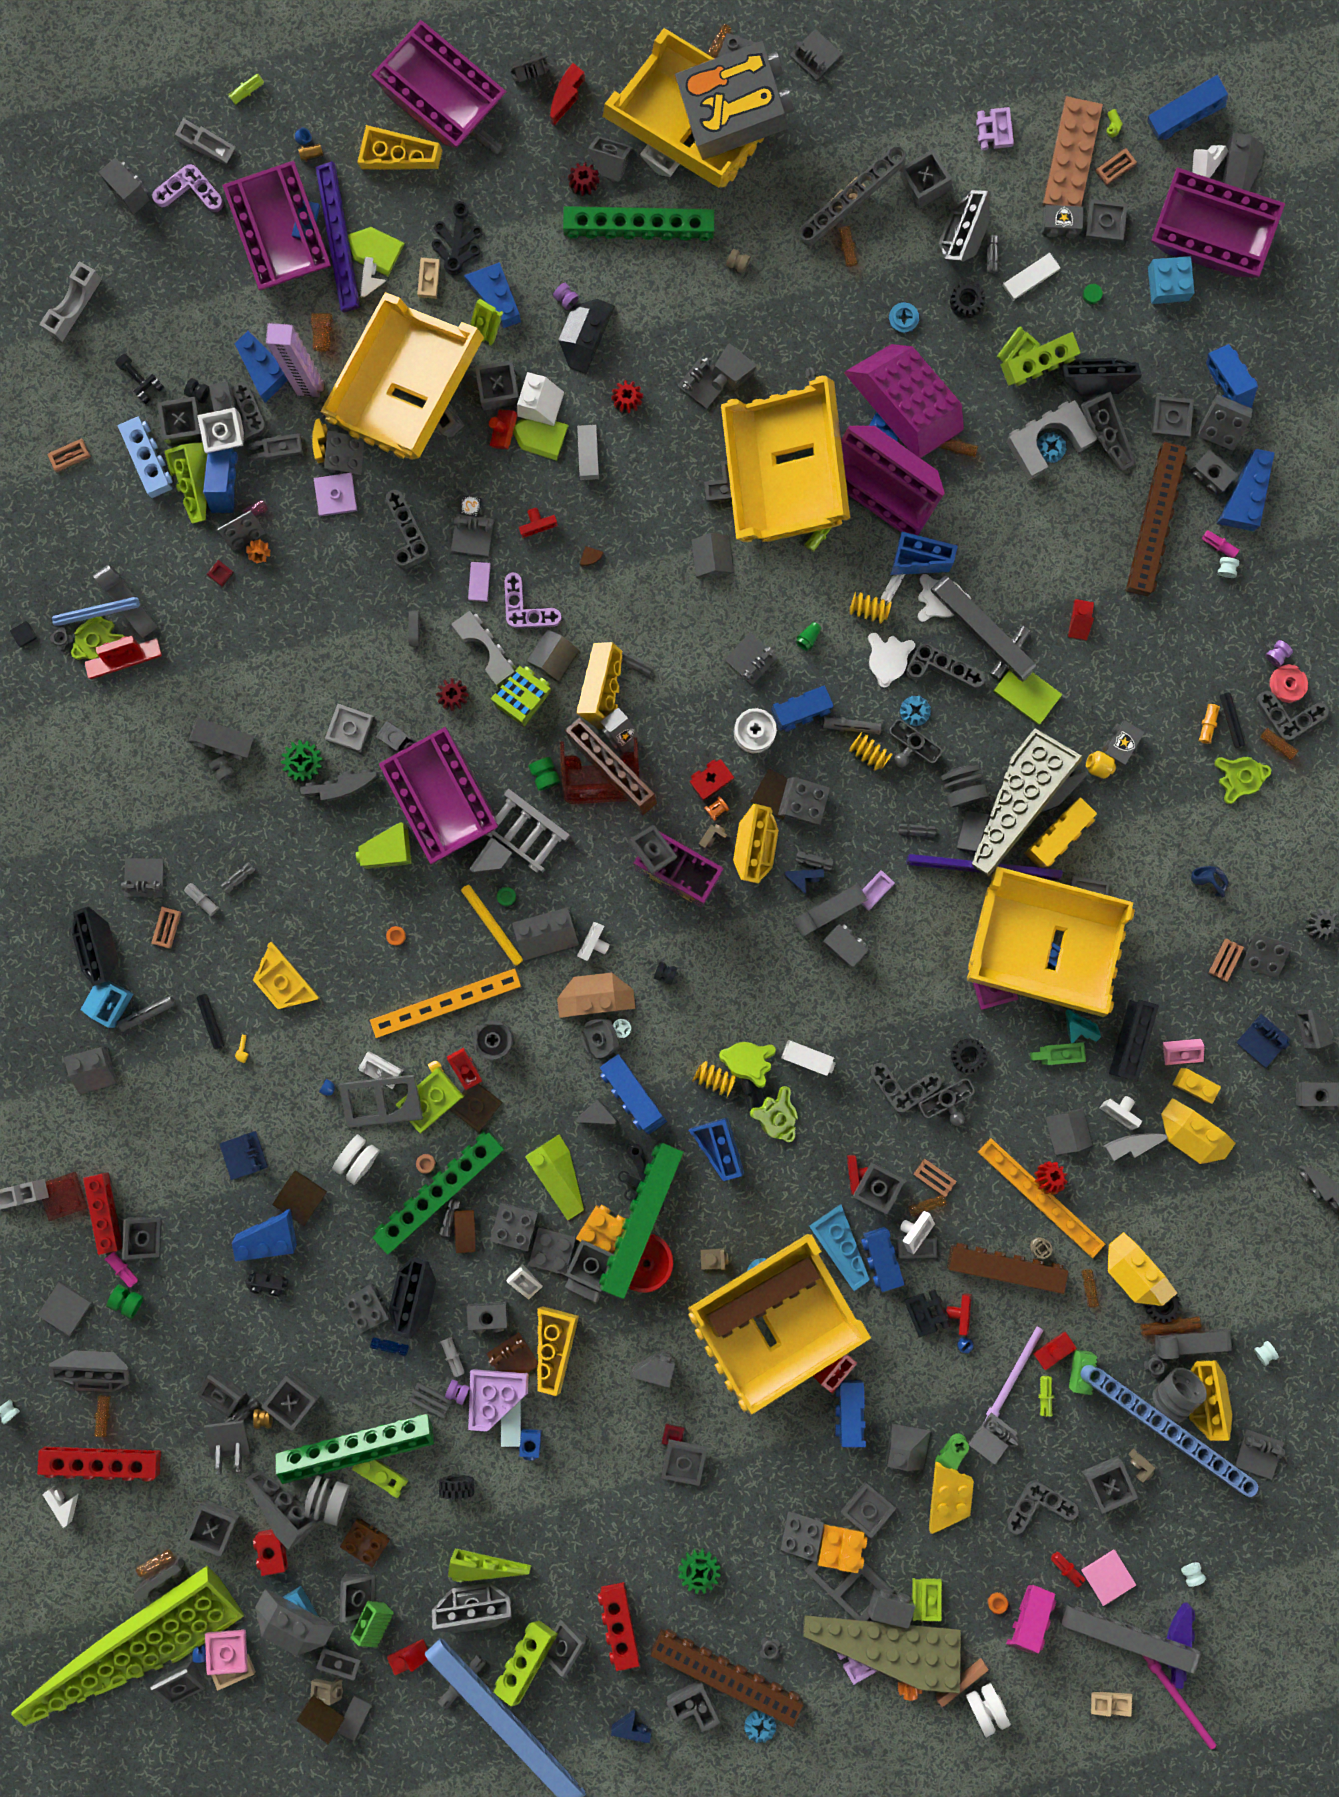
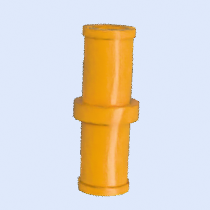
M1208 704L1205 719L1201 723L1203 727L1198 741L1204 744H1211L1214 728L1217 727L1216 720L1220 706L1215 704Z

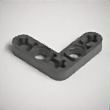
M244 382L237 383L233 388V393L245 419L242 421L244 442L264 433L266 424L248 384ZM240 388L246 390L247 400H244L243 396L239 393ZM249 404L255 407L252 413L245 412V407ZM254 417L259 424H261L259 425L260 429L256 430V428L254 427L255 425L252 420V418Z
M1264 691L1257 696L1259 708L1278 737L1284 741L1295 738L1325 719L1329 713V709L1325 704L1316 703L1290 719L1272 692ZM1269 696L1270 700L1268 703H1263L1264 697ZM1275 704V708H1272L1269 711L1267 710L1268 708H1270V706H1273ZM1321 708L1323 710L1321 712V715H1316L1313 718L1310 716L1311 714L1316 712L1317 709ZM1273 711H1278L1281 714L1279 721L1272 719ZM1300 717L1307 719L1306 727H1301L1298 724ZM1292 726L1296 728L1289 733V735L1283 734V732L1285 731L1284 727L1286 729H1289Z
M875 1063L870 1069L872 1078L891 1106L898 1112L907 1111L938 1090L942 1084L941 1077L938 1074L929 1073L903 1091L884 1064ZM877 1066L879 1068H884V1070L882 1071L884 1077H887V1075L890 1076V1078L884 1080L882 1084H880L879 1082L880 1080H883L881 1076H875L874 1074L876 1072L875 1068ZM929 1077L937 1078L936 1086H928L929 1092L926 1093L925 1088L920 1083L923 1082L926 1085L930 1082ZM887 1082H893L895 1085V1090L892 1093L885 1091V1084ZM915 1087H919L922 1090V1095L919 1098H914L911 1094L912 1089ZM908 1093L909 1098L913 1102L910 1104L908 1100L904 1103L905 1107L903 1109L901 1107L897 1108V1099L904 1100L907 1098L904 1094Z
M1032 1480L1026 1485L1006 1523L1012 1533L1020 1534L1026 1528L1039 1503L1067 1520L1075 1519L1078 1516L1079 1509L1070 1499L1043 1483ZM1038 1485V1489L1045 1493L1042 1500H1040L1042 1498L1040 1494L1036 1492L1034 1495L1032 1494V1486L1036 1487ZM1056 1495L1057 1502L1054 1505H1049L1047 1503L1048 1496ZM1023 1502L1031 1504L1029 1511H1021L1020 1506ZM1061 1503L1068 1508L1072 1505L1074 1512H1069L1066 1515L1065 1509L1060 1507ZM1019 1512L1025 1519L1021 1517L1019 1519L1020 1527L1013 1529L1011 1522L1018 1520L1019 1516L1016 1513Z

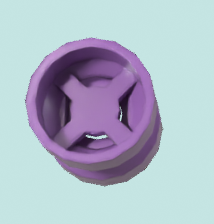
M562 283L553 293V297L560 301L566 310L571 308L570 302L575 304L579 299V295L576 292H572L567 283Z
M1279 640L1274 645V649L1269 650L1265 657L1274 666L1280 667L1284 663V659L1290 657L1293 650L1287 643Z
M452 1379L444 1398L454 1399L458 1404L463 1405L470 1387L460 1385L458 1381Z

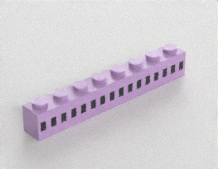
M268 323L266 344L298 396L320 397V391L323 392L324 380H321L317 367L314 366L313 360L310 359V355L307 353L306 347L303 346L302 340H300L293 325Z

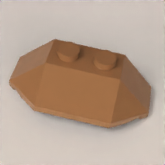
M613 973L573 977L557 998L559 1018L636 1009L633 989Z

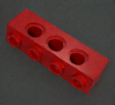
M109 1172L83 1178L98 1255L123 1249Z
M622 1582L602 1586L601 1593L598 1594L599 1605L604 1607L605 1613H602L603 1625H607L608 1633L605 1634L607 1645H611L612 1652L609 1653L611 1665L615 1664L616 1671L639 1667L640 1660L625 1584ZM612 1603H616L620 1608L618 1610H611L609 1606ZM616 1623H621L623 1625V1628L621 1630H616L613 1627V1625ZM619 1643H625L627 1645V1648L621 1650L617 1647V1645Z

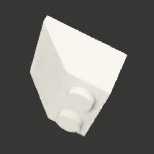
M527 372L517 403V416L554 426L564 391L548 378Z
M236 408L197 415L205 453L243 446L244 431L241 416Z

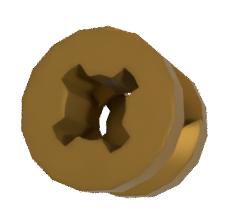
M255 1409L253 1414L254 1429H259L260 1427L271 1428L273 1416L267 1411Z

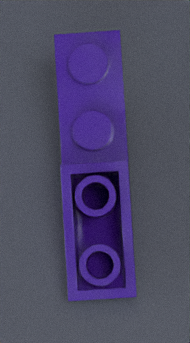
M1183 1603L1178 1609L1168 1630L1167 1639L1192 1647V1642L1195 1640V1633L1192 1629V1621H1195V1612L1188 1603ZM1165 1664L1168 1668H1171V1683L1178 1689H1184V1682L1187 1679L1186 1671Z

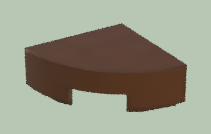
M585 546L580 565L589 566L596 563L602 558L604 552Z

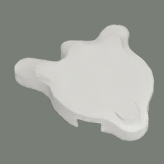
M923 574L919 579L923 591L919 594L918 600L924 602L926 606L918 613L919 621L925 622L931 617L949 618L954 616L931 592V588L939 580L932 579L929 575Z
M871 633L868 636V641L872 648L869 657V667L875 675L878 685L886 688L892 681L904 673L908 654L914 650L915 643L912 640L900 642L894 636L889 637L888 642L884 643L877 633Z

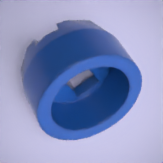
M300 128L295 133V141L300 145H306L312 139L310 132L306 128Z
M326 1079L319 1093L326 1096L332 1095L335 1091L334 1083Z
M962 1337L958 1340L957 1347L960 1352L969 1353L973 1349V1342L967 1337ZM969 1342L970 1344L963 1350L962 1348Z
M202 1645L200 1649H198V1646L195 1647L192 1653L193 1662L202 1663L206 1661L205 1646Z

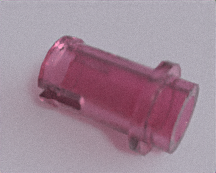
M257 499L256 503L242 511L245 514L251 510L254 516H257L262 512L266 513L268 507L263 499L260 501Z

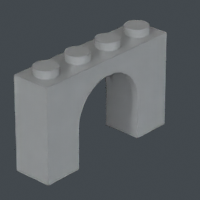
M1074 400L1071 403L1068 401L1064 402L1054 412L1052 410L1042 415V419L1038 421L1035 419L1025 425L1026 428L1022 430L1018 428L1012 431L1006 442L1027 479L1031 480L1045 472L1048 468L1036 442L1037 435L1042 430L1056 428L1063 431L1068 436L1077 453L1094 445L1097 437L1087 424L1086 418Z

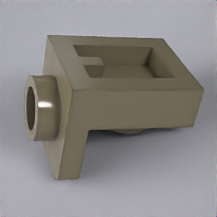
M717 824L715 826L710 825L698 845L703 849L706 846L711 847L716 839L713 835L717 834L725 839L727 834L724 832L726 830Z
M724 1248L700 1249L701 1270H725V1265H728V1253H724Z
M1133 1448L1129 1456L1132 1458L1131 1463L1140 1470L1136 1477L1143 1483L1153 1476L1155 1467Z
M320 1679L311 1681V1697L315 1695L327 1705L341 1700L343 1693L341 1679L333 1682Z

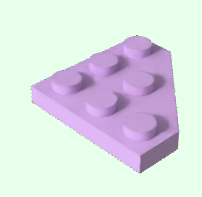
M471 1370L468 1430L489 1431L528 1394L529 1374Z

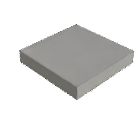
M337 704L325 740L362 752L374 716Z

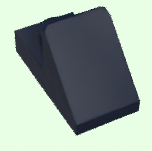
M824 869L785 871L784 877L805 895V879H808V883L820 882V879L824 878Z
M635 1709L615 1722L611 1727V1736L650 1743L651 1729L645 1724L633 1725Z

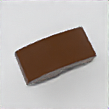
M474 1210L454 1211L456 1253L475 1252Z

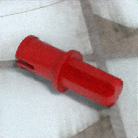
M1059 1552L1052 1554L1051 1561L1061 1570V1574L1066 1576L1075 1587H1080L1082 1584L1079 1581L1081 1580L1084 1583L1085 1578L1074 1568V1564L1069 1563Z

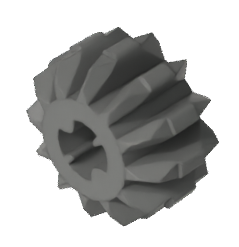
M1319 908L1317 912L1311 911V917L1306 918V921L1310 922V924L1306 925L1305 928H1311L1308 935H1314L1315 940L1321 938L1323 941H1326L1328 937L1333 938L1335 936L1334 932L1339 931V928L1335 926V924H1339V920H1334L1337 914H1330V909L1323 910ZM1320 921L1325 922V925H1323L1325 926L1324 928H1321L1320 924L1322 923H1320Z

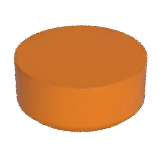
M394 926L387 931L386 939L391 945L398 946L404 943L406 933L402 928Z
M993 1593L988 1599V1606L993 1613L1002 1614L1008 1608V1600L1002 1593Z

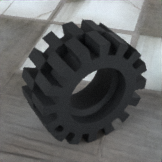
M964 281V284L961 282L958 284V287L954 288L950 298V308L953 309L954 314H958V317L964 316V319L968 317L971 319L982 310L985 303V294H983V288L979 289L980 285L978 283L975 286L973 281L968 284V281ZM964 294H970L974 298V304L969 307L964 306L960 301V297Z
M965 1038L959 1040L954 1044L953 1050H951L953 1065L959 1071L965 1073L978 1072L986 1064V1048L976 1039ZM966 1048H971L976 1053V1058L972 1063H966L962 1059V1052Z
M1176 1294L1169 1300V1307L1165 1311H1158L1155 1305L1143 1304L1146 1309V1313L1152 1319L1165 1323V1321L1171 1322V1319H1176V1314L1181 1312L1179 1308H1182V1304L1179 1302L1181 1299Z
M455 1475L443 1477L439 1480V1497L455 1500L456 1498L462 1499L474 1495V1478L472 1476Z

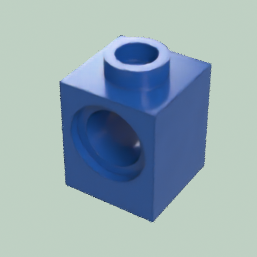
M522 1429L519 1457H524L523 1459L525 1460L539 1458L541 1430ZM527 1441H532L535 1443L536 1447L534 1449H528L525 1446V1443Z

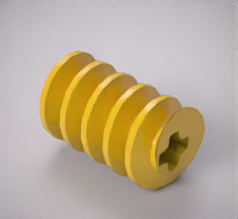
M855 591L850 606V615L857 611V617L864 613V619L871 615L873 622L878 617L879 624H881L884 619L887 620L892 602L890 601L885 606V599L878 603V598L874 597L870 601V595L863 599V593L856 597Z
M861 732L851 745L849 752L857 750L855 757L863 755L862 762L869 759L867 766L875 764L874 771L882 769L893 754L890 753L886 756L887 749L879 751L881 745L878 744L874 747L875 740L872 739L867 742L868 735L861 737Z
M707 1061L699 1065L692 1082L699 1078L698 1085L706 1082L705 1088L707 1089L713 1085V1092L719 1088V1095L727 1092V1098L735 1083V1076L732 1075L728 1078L729 1072L727 1071L721 1075L722 1069L718 1068L714 1071L715 1065L713 1064L707 1068Z

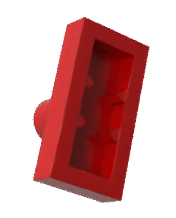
M499 410L497 418L493 417L490 419L489 427L493 429V434L489 446L496 449H509L517 412L514 410Z
M532 508L527 511L531 523L520 526L519 530L522 538L557 527L558 524L555 515L541 519L538 508Z
M853 1154L846 1155L852 1195H854L859 1185V1180H862L868 1168H857L856 1155Z
M964 1293L962 1295L961 1308L947 1306L946 1312L949 1318L960 1319L959 1335L967 1336L969 1333L972 1294Z
M1064 1331L1033 1354L1043 1369L1047 1370L1077 1348Z

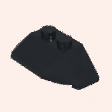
M595 299L572 306L558 340L569 368L587 374L615 305Z
M1118 358L1077 359L1062 367L1065 381L1080 395L1088 396L1102 395L1109 392L1111 394H1120L1142 376L1139 363H1131Z
M90 907L74 911L72 936L81 971L91 981L92 986L109 981L118 962L109 923Z
M411 1257L397 1273L389 1312L394 1327L393 1334L406 1339H411L428 1320L437 1282L428 1261Z

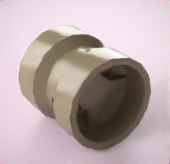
M733 249L728 257L726 266L729 268L735 267L737 272L744 274L751 256L747 254L740 255L738 250Z
M1035 1238L1030 1244L1031 1252L1038 1258L1046 1259L1052 1254V1245L1044 1238Z

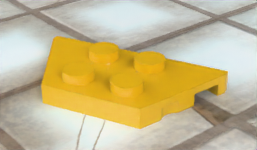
M270 942L253 979L257 986L277 1009L318 1000L320 997L276 945Z
M935 1462L929 1531L931 1534L969 1517L971 1513L974 1485L972 1477L960 1474L953 1468L948 1469L939 1462Z

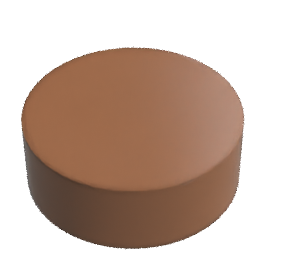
M423 1154L416 1161L418 1171L424 1174L432 1172L436 1166L435 1158L430 1154Z

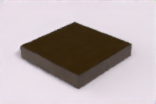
M769 768L750 802L770 807L774 816L784 820L785 817L779 816L778 813L788 778Z
M478 1083L467 1090L464 1089L462 1092L464 1097L449 1110L480 1133L503 1102Z

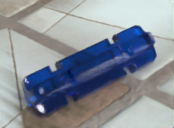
M374 1337L371 1340L370 1348L406 1356L409 1345L402 1343L399 1345L398 1342L389 1340L381 1341L380 1338Z

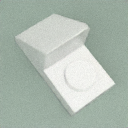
M1211 145L1208 150L1195 149L1192 172L1210 178L1228 153L1227 147Z
M365 257L360 294L362 298L386 282V280L371 278V275H375L376 263H373V258Z
M55 1486L42 1494L63 1528L72 1522L79 1494L66 1502L63 1500V1492Z

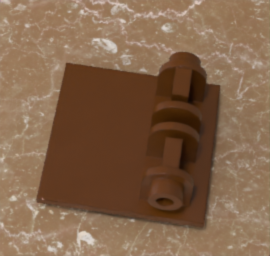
M519 1332L486 1353L489 1357V1363L497 1371L529 1373L538 1367L537 1359Z
M357 1518L340 1548L373 1568L390 1539L387 1537V1534L385 1535L380 1531L376 1533L377 1528L375 1531H372L373 1525L368 1528V1523L363 1521V1519L359 1520Z

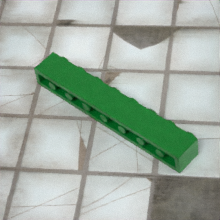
M659 1143L658 1146L655 1145L651 1154L653 1160L651 1164H647L644 1171L646 1175L644 1182L641 1181L638 1185L636 1192L639 1194L637 1199H633L629 1211H631L629 1218H625L621 1229L624 1230L622 1236H618L615 1241V1253L610 1255L606 1266H609L608 1270L600 1278L601 1290L622 1299L625 1298L683 1151L664 1143Z

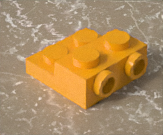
M602 1204L600 1207L596 1205L576 1239L580 1242L585 1240L613 1253L615 1241L618 1236H622L624 1231L621 1228L625 1218L617 1215V1217L610 1214L611 1210Z
M824 1524L817 1565L858 1573L859 1569H862L864 1565V1557H861L862 1549H865L867 1545V1537L864 1536V1532Z

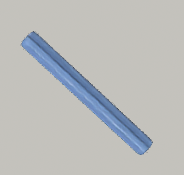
M132 597L55 615L52 617L55 626L138 608L140 603L137 597Z

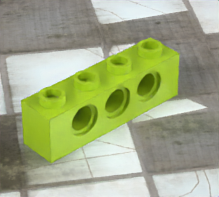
M1071 332L1004 362L1000 366L1008 386L1015 384L1017 387L1026 383V378L1030 376L1032 379L1043 375L1042 371L1048 369L1050 372L1059 368L1058 364L1063 361L1064 364L1074 361V356L1081 352L1074 334ZM1056 349L1059 351V357L1055 354ZM1039 357L1043 359V365L1040 364ZM1023 364L1026 365L1027 372L1023 370Z
M540 1620L531 1622L527 1626L525 1637L516 1645V1653L513 1658L511 1657L507 1661L504 1674L495 1683L496 1688L493 1693L511 1707L518 1705L558 1636V1633ZM532 1640L536 1642V1649L532 1647ZM523 1657L527 1661L526 1667L522 1664ZM513 1675H515L517 1679L516 1684H514L512 1681Z

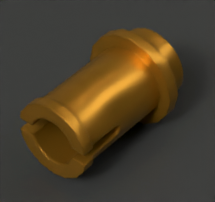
M320 143L305 148L301 146V149H298L301 161L305 160L307 162V159L323 156Z

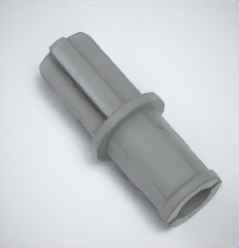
M193 883L185 887L184 891L196 902L195 905H199L210 917L217 912L219 907Z
M452 1337L440 1341L447 1357L445 1360H448L453 1376L463 1375L464 1369L459 1359L460 1353H457Z

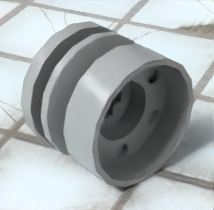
M318 1475L308 1491L304 1517L310 1518L313 1510H315L314 1520H318L323 1512L325 1513L324 1523L337 1526L345 1507L350 1485L337 1481L333 1489H330V1479L327 1478L324 1485L321 1486L323 1477Z

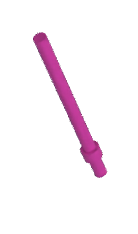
M1143 1656L1148 1663V1668L1157 1675L1211 1750L1214 1749L1216 1743L1163 1672L1159 1661Z

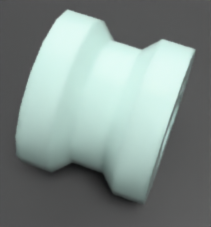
M1229 557L1221 558V568L1218 569L1217 574L1228 578L1237 577L1236 567L1239 566V560Z
M618 1019L613 1023L617 1037L625 1038L630 1034L631 1025L627 1020Z
M1268 1341L1264 1342L1262 1347L1254 1349V1352L1264 1366H1267L1272 1359L1276 1360L1279 1358L1276 1350Z
M11 1399L0 1406V1417L3 1424H6L20 1412L18 1408H14Z
M1198 1562L1186 1565L1181 1569L1183 1575L1187 1578L1186 1583L1188 1586H1197L1206 1580L1205 1575L1201 1573V1565Z

